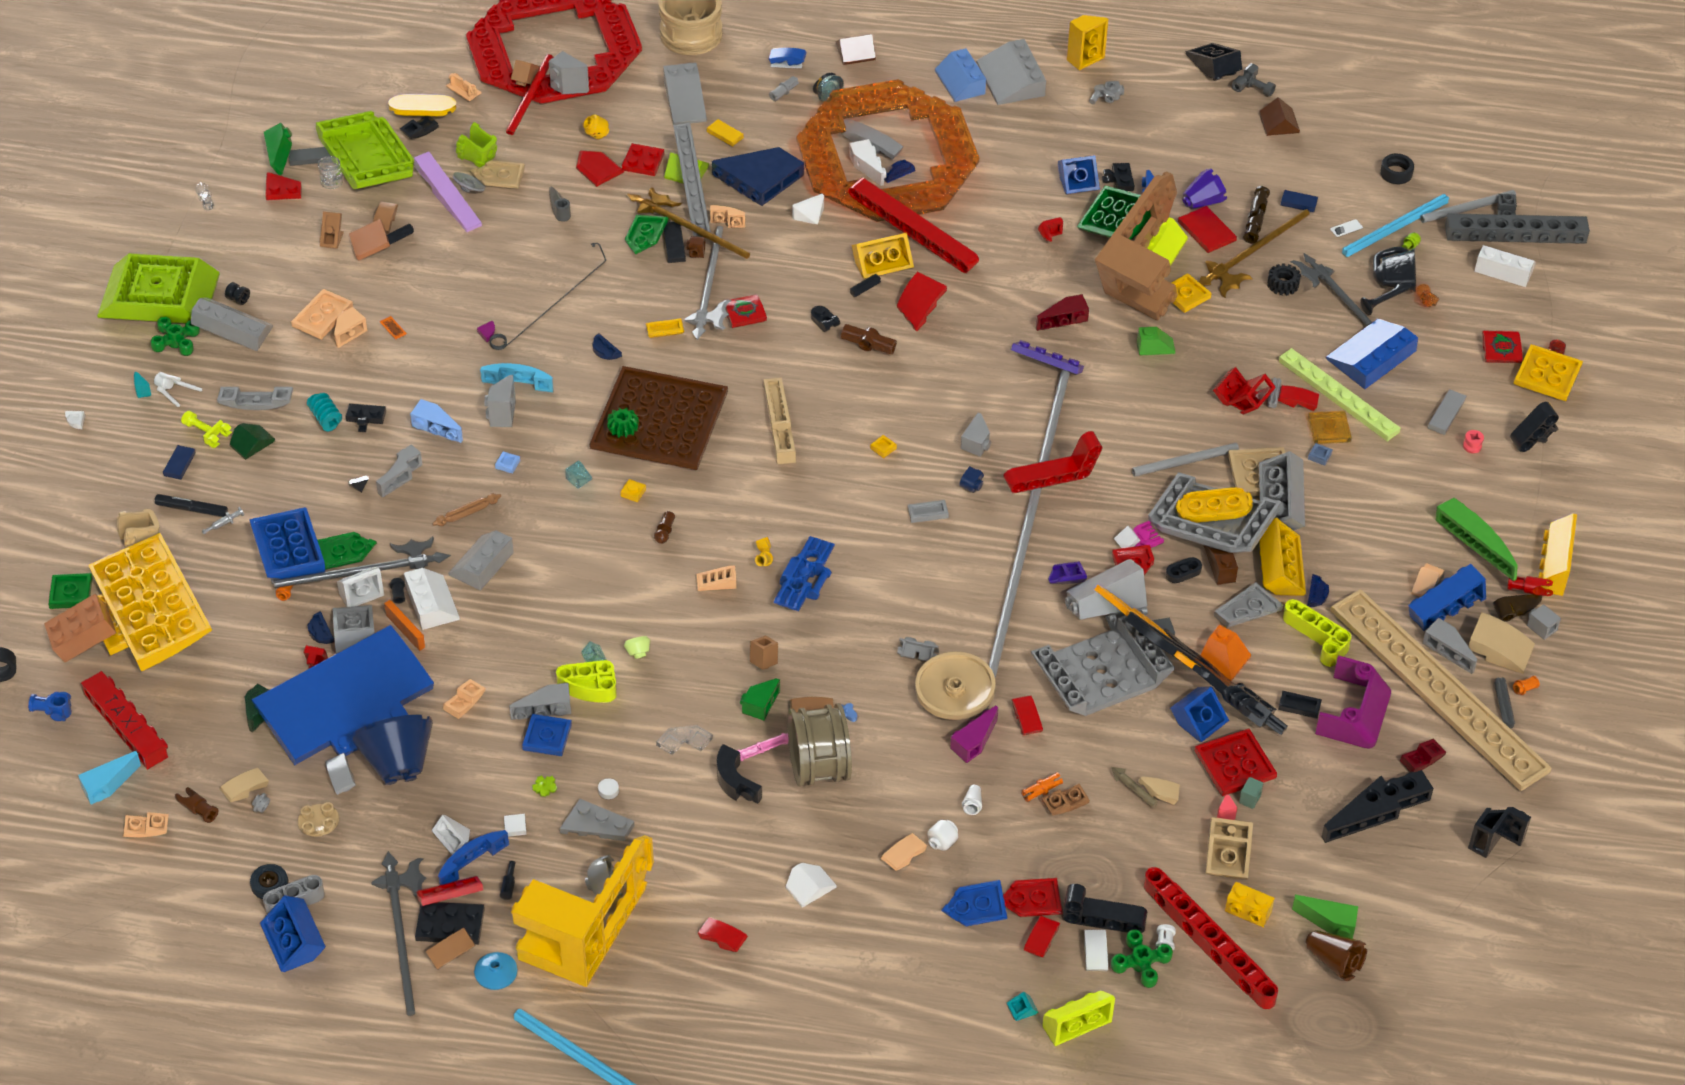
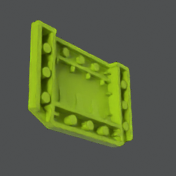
M368 111L316 122V131L320 141L353 189L413 177L414 159L385 118H378L374 116V112Z

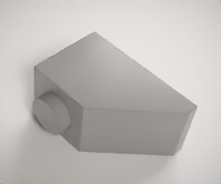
M981 413L976 414L961 436V449L980 457L984 451H988L991 445L989 440L990 431Z

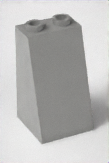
M1132 559L1126 560L1067 590V597L1065 598L1067 609L1080 620L1121 612L1094 590L1097 585L1114 594L1131 608L1146 607L1147 598L1143 568Z

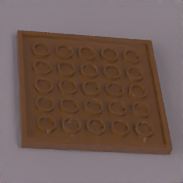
M622 366L590 441V449L698 470L727 396L728 386ZM619 407L621 409L627 407L629 411L634 410L639 420L638 430L634 432V435H628L627 438L625 436L618 438L617 435H612L611 431L607 428L608 415L612 413V410L618 411Z

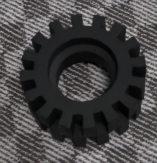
M1282 263V266L1276 264V267L1273 266L1269 270L1267 286L1268 288L1270 287L1271 291L1274 290L1275 294L1279 292L1281 296H1283V293L1286 296H1289V293L1294 294L1299 288L1300 271L1296 270L1295 266L1291 268L1290 264L1288 266H1285V263Z

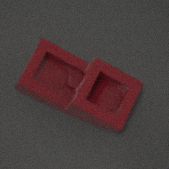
M1435 739L1420 743L1417 750L1403 754L1399 761L1410 772H1417L1432 765L1445 756L1447 752Z

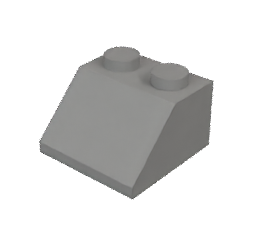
M563 51L549 61L550 84L554 90L562 94L589 92L588 66Z
M509 375L491 386L488 395H485V406H488L486 408V419H489L490 427L513 426L516 404L513 375Z

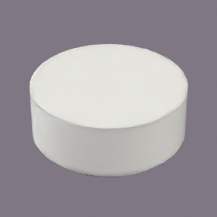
M614 779L602 780L598 785L599 795L604 799L615 798L619 793L618 783Z

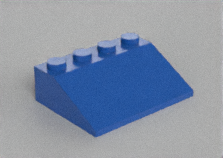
M1376 319L1326 356V359L1365 390L1417 351L1418 337L1406 327Z
M306 507L249 519L268 578L284 579L325 572V562Z

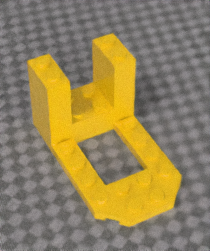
M646 835L634 838L630 846H626L623 858L615 864L612 876L605 880L601 894L596 895L593 903L534 879L529 886H525L519 902L514 903L511 910L514 924L526 929L523 939L520 938L516 944L518 960L587 987L646 889L647 881H644L647 871L652 870L654 863L652 838ZM626 882V894L618 900L614 914L609 915L606 927L604 928L603 918Z

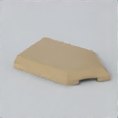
M490 160L484 166L476 167L470 171L483 185L519 189L525 164Z

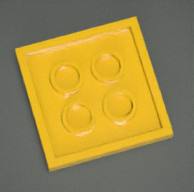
M1531 344L1513 384L1567 401L1583 361Z

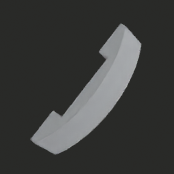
M221 387L217 401L220 404L237 409L269 410L290 403L293 387H274L273 392H240L239 387Z

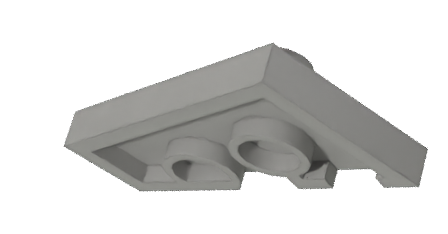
M1255 582L1214 612V617L1226 627H1231L1281 611L1284 605Z
M579 799L561 826L560 834L572 832L578 833L579 836H587L589 834L598 835L603 839L625 841L635 825L631 819Z

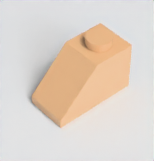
M354 307L342 312L337 317L334 336L338 348L367 331L366 318Z

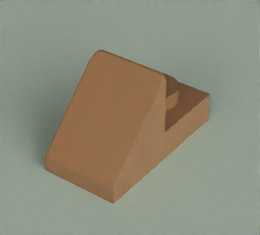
M323 211L320 247L338 248L344 232L340 231L342 213Z

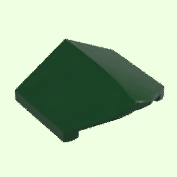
M242 423L234 429L230 447L246 460L275 442V438L260 425Z

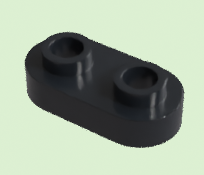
M1189 557L1173 563L1166 569V578L1172 583H1180L1196 577L1201 573L1202 562L1198 558Z

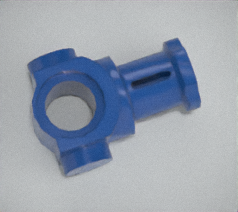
M54 692L48 695V697H39L37 694H32L29 699V711H45V714L50 715L55 721H66L72 713L71 695L67 692Z

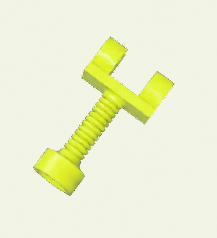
M190 410L186 411L181 419L182 424L188 427L194 425L205 431L206 433L203 435L204 443L212 448H216L220 444L217 442L219 440L217 437L219 433L225 437L232 433L229 431L231 429L229 424L219 420L211 427L198 420L197 415Z

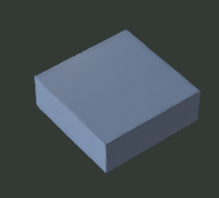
M1315 443L1308 455V460L1325 466L1332 455L1333 449Z

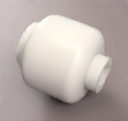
M940 820L933 825L927 833L930 846L933 849L942 851L949 849L958 839L956 825L949 820Z

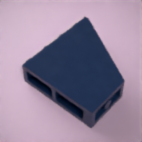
M776 147L713 160L712 175L750 198L753 202L763 206L804 176V162L782 148Z

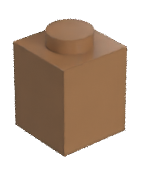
M766 635L750 641V662L762 670L778 664V642Z

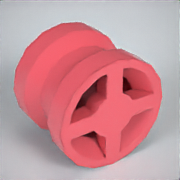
M1477 430L1468 431L1465 435L1463 448L1469 453L1480 452L1484 435Z

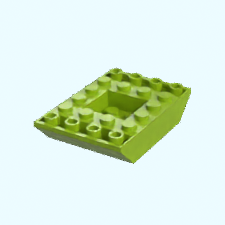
M128 253L113 267L97 316L98 318L158 321L160 317L166 316L171 319L172 323H187L191 320L192 309L200 298L213 299L220 273L200 258Z

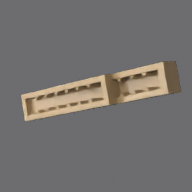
M782 378L764 379L777 464L796 463V451Z

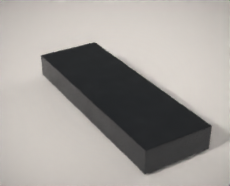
M667 222L664 228L668 263L686 262L681 225L675 222Z

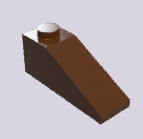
M1203 545L1217 585L1235 583L1238 565L1234 554Z

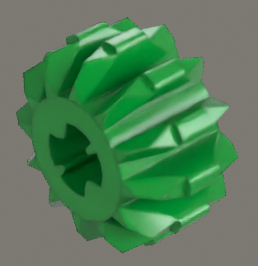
M619 407L618 411L612 410V413L608 415L607 428L611 431L612 435H617L618 438L621 436L627 438L628 435H634V432L638 430L639 420L634 410L629 411L627 407L625 409Z

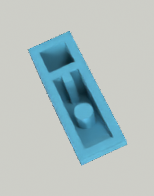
M137 751L131 752L78 775L81 787L90 804L110 797L141 766Z

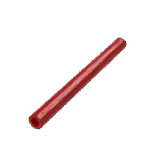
M547 54L506 130L507 134L514 135L549 69V61L554 58L552 55Z

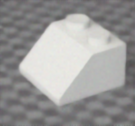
M376 567L363 570L360 573L337 581L339 594L346 607L359 606L384 596L381 572Z

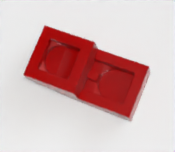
M1282 385L1278 401L1293 408L1299 404L1314 411L1318 405L1319 394L1300 387Z
M1032 696L1012 699L1015 716L1019 720L1022 736L1042 732L1043 727Z
M1040 916L1029 935L1024 951L1043 958L1051 946L1052 939L1059 930L1060 923Z
M708 918L698 932L700 939L717 942L721 949L737 952L748 937L741 930L713 918Z

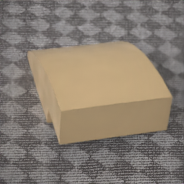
M1481 612L1468 647L1473 652L1485 655V661L1523 674L1535 643L1513 626Z
M1211 818L1206 874L1248 880L1253 830L1252 822Z

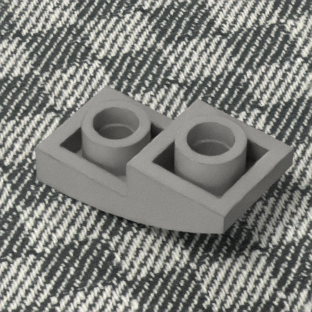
M344 753L325 761L336 794L347 792L356 786L354 776L349 768L348 759Z

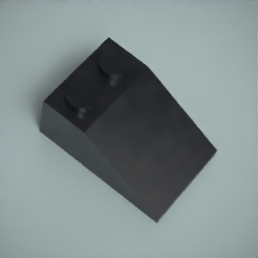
M1210 43L1185 51L1192 62L1206 76L1212 77L1214 80L1221 79L1224 75H1234L1237 71L1243 70L1241 51L1234 48Z

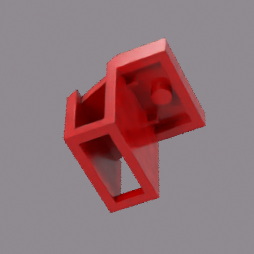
M1234 367L1216 385L1213 392L1224 405H1232L1241 410L1239 413L1244 415L1257 410L1276 387L1266 373L1246 381L1239 370ZM1263 381L1269 386L1258 392L1255 391Z

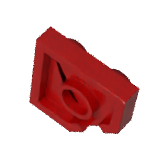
M1150 545L1112 550L1115 566L1132 559L1143 568L1145 575L1154 564V556Z

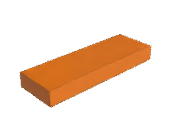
M392 601L385 602L386 616L419 651L424 649V635Z

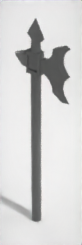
M1303 253L1305 262L1310 263L1313 268L1299 261H1290L1300 268L1301 275L1312 281L1314 288L1320 284L1318 277H1320L1366 326L1372 323L1330 277L1335 272L1333 269L1327 266L1324 267L1323 264L1315 263L1316 260Z
M433 536L424 542L411 539L404 545L390 543L391 548L395 552L408 554L410 556L408 559L273 580L274 587L278 588L351 576L372 567L379 568L382 571L410 566V569L414 568L416 570L425 568L429 562L436 561L440 563L451 555L439 552L427 556L422 554L424 550L432 547L434 542Z
M388 851L382 862L387 871L385 875L372 881L371 885L387 889V892H390L406 1012L408 1016H413L415 1014V1006L398 890H400V886L407 887L417 897L416 892L422 890V883L426 877L419 871V864L423 858H417L410 862L408 870L398 875V872L395 871L398 861Z

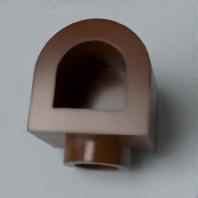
M691 236L690 240L687 239L686 250H689L690 257L704 258L706 248L705 237Z

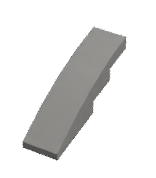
M844 118L835 127V130L852 142L869 139L871 145L875 146L876 154L881 151L892 160L903 149L901 144L889 136L848 118Z

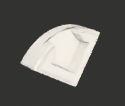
M65 411L68 424L73 428L82 429L85 418L84 411Z

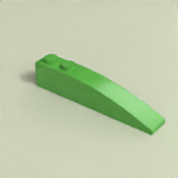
M1452 498L1437 506L1436 521L1511 580H1517L1518 565L1502 539L1483 519L1456 498Z

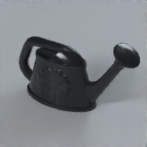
M1392 247L1382 250L1374 256V279L1383 287L1389 286L1394 288L1375 299L1362 297L1360 300L1361 307L1367 315L1372 314L1375 306L1408 290L1416 292L1415 248L1409 251L1404 247Z

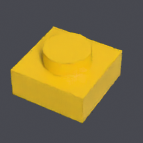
M629 479L621 490V497L638 503L646 491V485Z

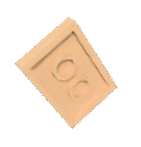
M323 289L291 321L292 327L322 340L336 325L338 315L353 307V301Z

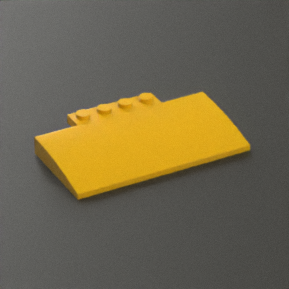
M161 533L88 565L102 593L98 597L108 607L116 630L114 635L103 640L110 655L129 647L141 672L177 654L212 631Z

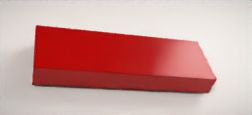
M478 876L419 890L416 892L417 899L424 906L483 891V884Z

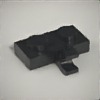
M1113 163L1112 170H1103V183L1115 182L1117 189L1134 191L1135 185L1130 163Z
M349 403L346 421L357 422V425H359L358 432H366L368 423L383 424L386 406Z

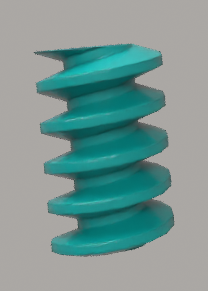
M327 393L314 394L307 399V406L324 431H333L342 421V414Z

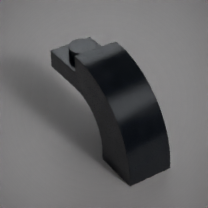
M722 744L717 755V778L719 785L735 801L741 795L746 800L758 804L762 799V786L741 776L737 772V768L740 766V752Z

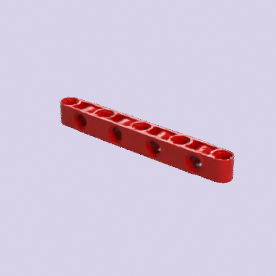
M1157 867L1149 868L1145 874V891L1258 1006L1263 1009L1273 1008L1278 995L1277 985L1163 870Z

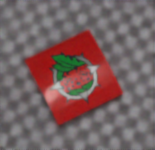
M757 294L730 299L732 301L725 307L726 312L729 314L727 317H729L732 328L767 321L764 307Z
M1482 331L1485 362L1522 363V345L1519 332Z

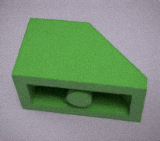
M1157 326L1138 328L1137 346L1139 356L1175 354L1173 338Z

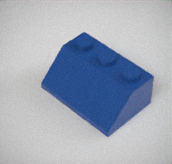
M284 895L260 922L281 972H287L314 961L326 947L306 902L302 898Z

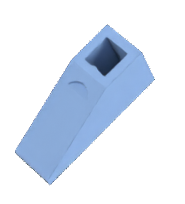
M420 399L410 413L412 427L462 443V428L437 404Z

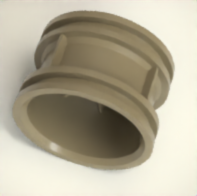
M836 703L834 708L828 704L824 706V709L806 711L803 707L799 708L798 712L794 709H789L787 715L788 742L793 774L797 786H804V782H807L808 785H814L815 781L833 779L834 782H840L841 777H843L844 781H849L852 773L851 746L847 720L841 703Z

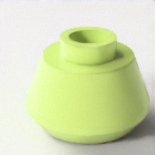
M647 636L629 639L625 641L624 648L635 659L646 657V653L649 652L650 639Z

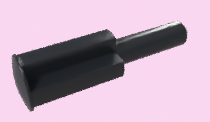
M515 861L509 862L507 875L503 877L500 897L504 900L512 898L515 877L513 876Z

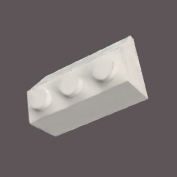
M1483 245L1478 255L1475 272L1526 287L1536 262Z
M425 568L404 573L406 589L422 630L460 620L443 575Z

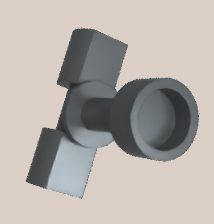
M1250 63L1244 69L1243 76L1239 75L1233 81L1232 89L1236 92H1241L1246 86L1251 87L1254 85L1262 89L1263 94L1270 97L1275 91L1276 84L1271 82L1266 84L1257 80L1256 75L1258 74L1259 67Z

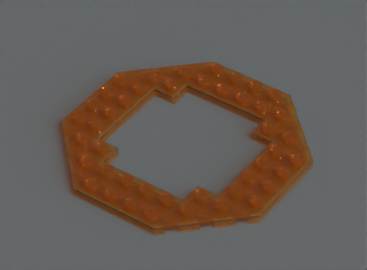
M899 79L833 90L827 101H824L818 108L815 116H812L807 122L803 131L799 132L796 136L813 192L819 195L823 193L824 197L876 222L885 220L854 200L848 192V189L858 180L847 181L831 136L832 134L846 132L843 119L907 109L911 121L928 118L944 165L930 167L933 180L881 189L917 214L944 210L979 164L980 158L960 107L955 105L952 107L946 104V101L936 96L930 97L925 94V91L914 86L911 88L904 85V82Z

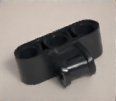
M1542 402L1511 433L1510 438L1520 452H1526L1538 441L1542 443L1548 441L1547 438L1558 430L1555 423L1558 421L1559 416L1549 402Z

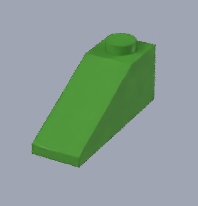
M1295 894L1293 911L1328 933L1353 939L1358 906Z

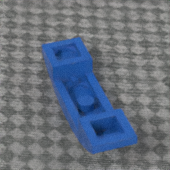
M506 830L491 832L459 848L440 870L438 875L439 884L457 881L459 879L458 871L488 851L493 856L509 845L508 832Z

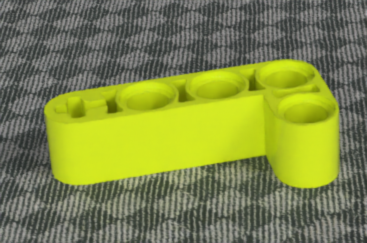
M1291 599L1286 602L1283 614L1284 622L1322 645L1321 663L1327 667L1335 666L1338 655L1344 657L1349 651L1351 642L1350 632L1298 600Z

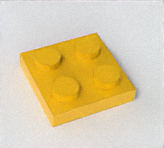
M1188 273L1171 282L1176 286L1177 298L1173 304L1184 313L1211 298L1212 293Z

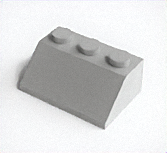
M497 530L482 535L450 570L449 576L481 591L514 553L512 538Z

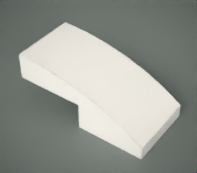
M1084 930L1086 971H1108L1106 930Z

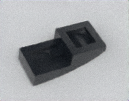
M424 116L417 122L412 119L402 126L400 131L410 139H415L433 132L439 128V125L430 116Z

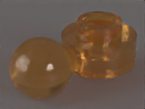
M1420 284L1417 287L1416 292L1422 300L1421 303L1427 307L1436 306L1439 298L1431 293L1430 287L1427 284Z

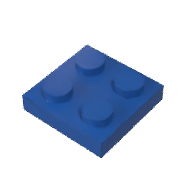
M532 714L522 744L523 750L562 756L572 726V720Z

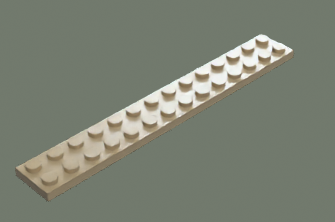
M1361 589L1331 606V612L1516 788L1522 791L1551 772L1552 768Z

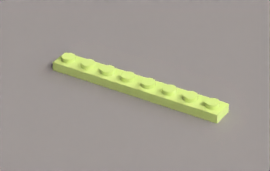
M1291 348L1279 356L1278 362L1387 442L1400 433L1401 428L1294 349Z

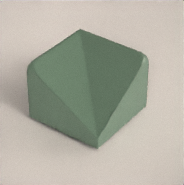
M1249 777L1241 791L1239 803L1251 809L1255 808L1262 795L1263 782Z

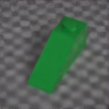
M279 123L264 131L270 166L278 175H282L292 147V133L288 127L285 128L282 123Z

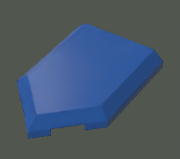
M996 880L959 887L949 903L944 906L942 912L966 927L1008 919L1001 881Z

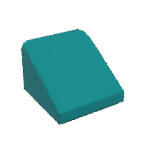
M134 372V385L137 397L151 396L149 383L138 372Z
M1024 991L1007 1002L1015 1021L1039 1013L1031 996Z

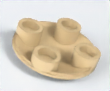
M330 802L312 806L306 805L301 808V814L298 818L299 829L304 834L314 837L332 832L339 823V814Z

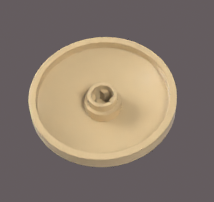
M947 652L929 659L918 671L915 682L916 695L920 704L931 714L949 720L967 719L981 713L992 702L996 689L995 676L989 665L981 658L965 652Z

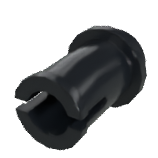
M394 578L389 585L392 589L393 602L400 604L405 601V582L401 578Z

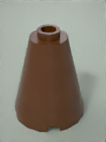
M1315 930L1313 933L1308 934L1305 941L1307 949L1345 981L1354 979L1355 976L1352 974L1356 970L1360 971L1366 960L1367 949L1364 948L1366 943L1361 940Z

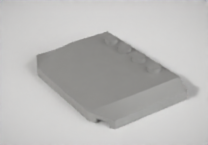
M1178 472L1148 515L1149 521L1163 533L1230 553L1252 552L1281 509V502L1263 497L1262 501L1253 499L1252 510L1241 518L1195 523L1178 516L1176 510L1177 501L1181 500L1183 495L1189 492L1217 488L1196 483L1195 477Z

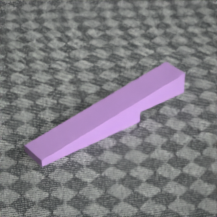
M430 152L414 157L415 169L432 187V193L462 228L469 232L481 227L482 223Z

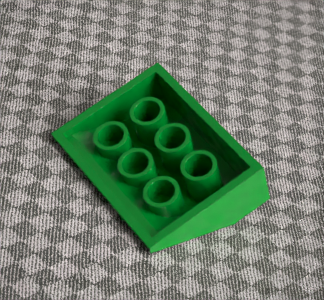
M1105 185L1077 225V228L1111 238L1141 195ZM1150 210L1145 212L1141 223L1135 226L1132 235L1128 239L1131 240L1141 232L1151 218Z

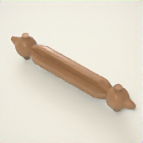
M490 493L487 498L481 497L448 511L445 516L439 515L432 525L444 526L447 522H454L480 511L489 504H496L501 494Z

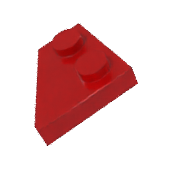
M267 172L266 200L301 199L302 184L300 181Z

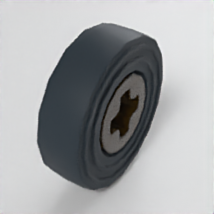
M265 864L254 870L250 878V886L252 892L258 898L263 899L268 891L288 884L289 880L286 871L281 866ZM267 879L272 880L271 884H267Z

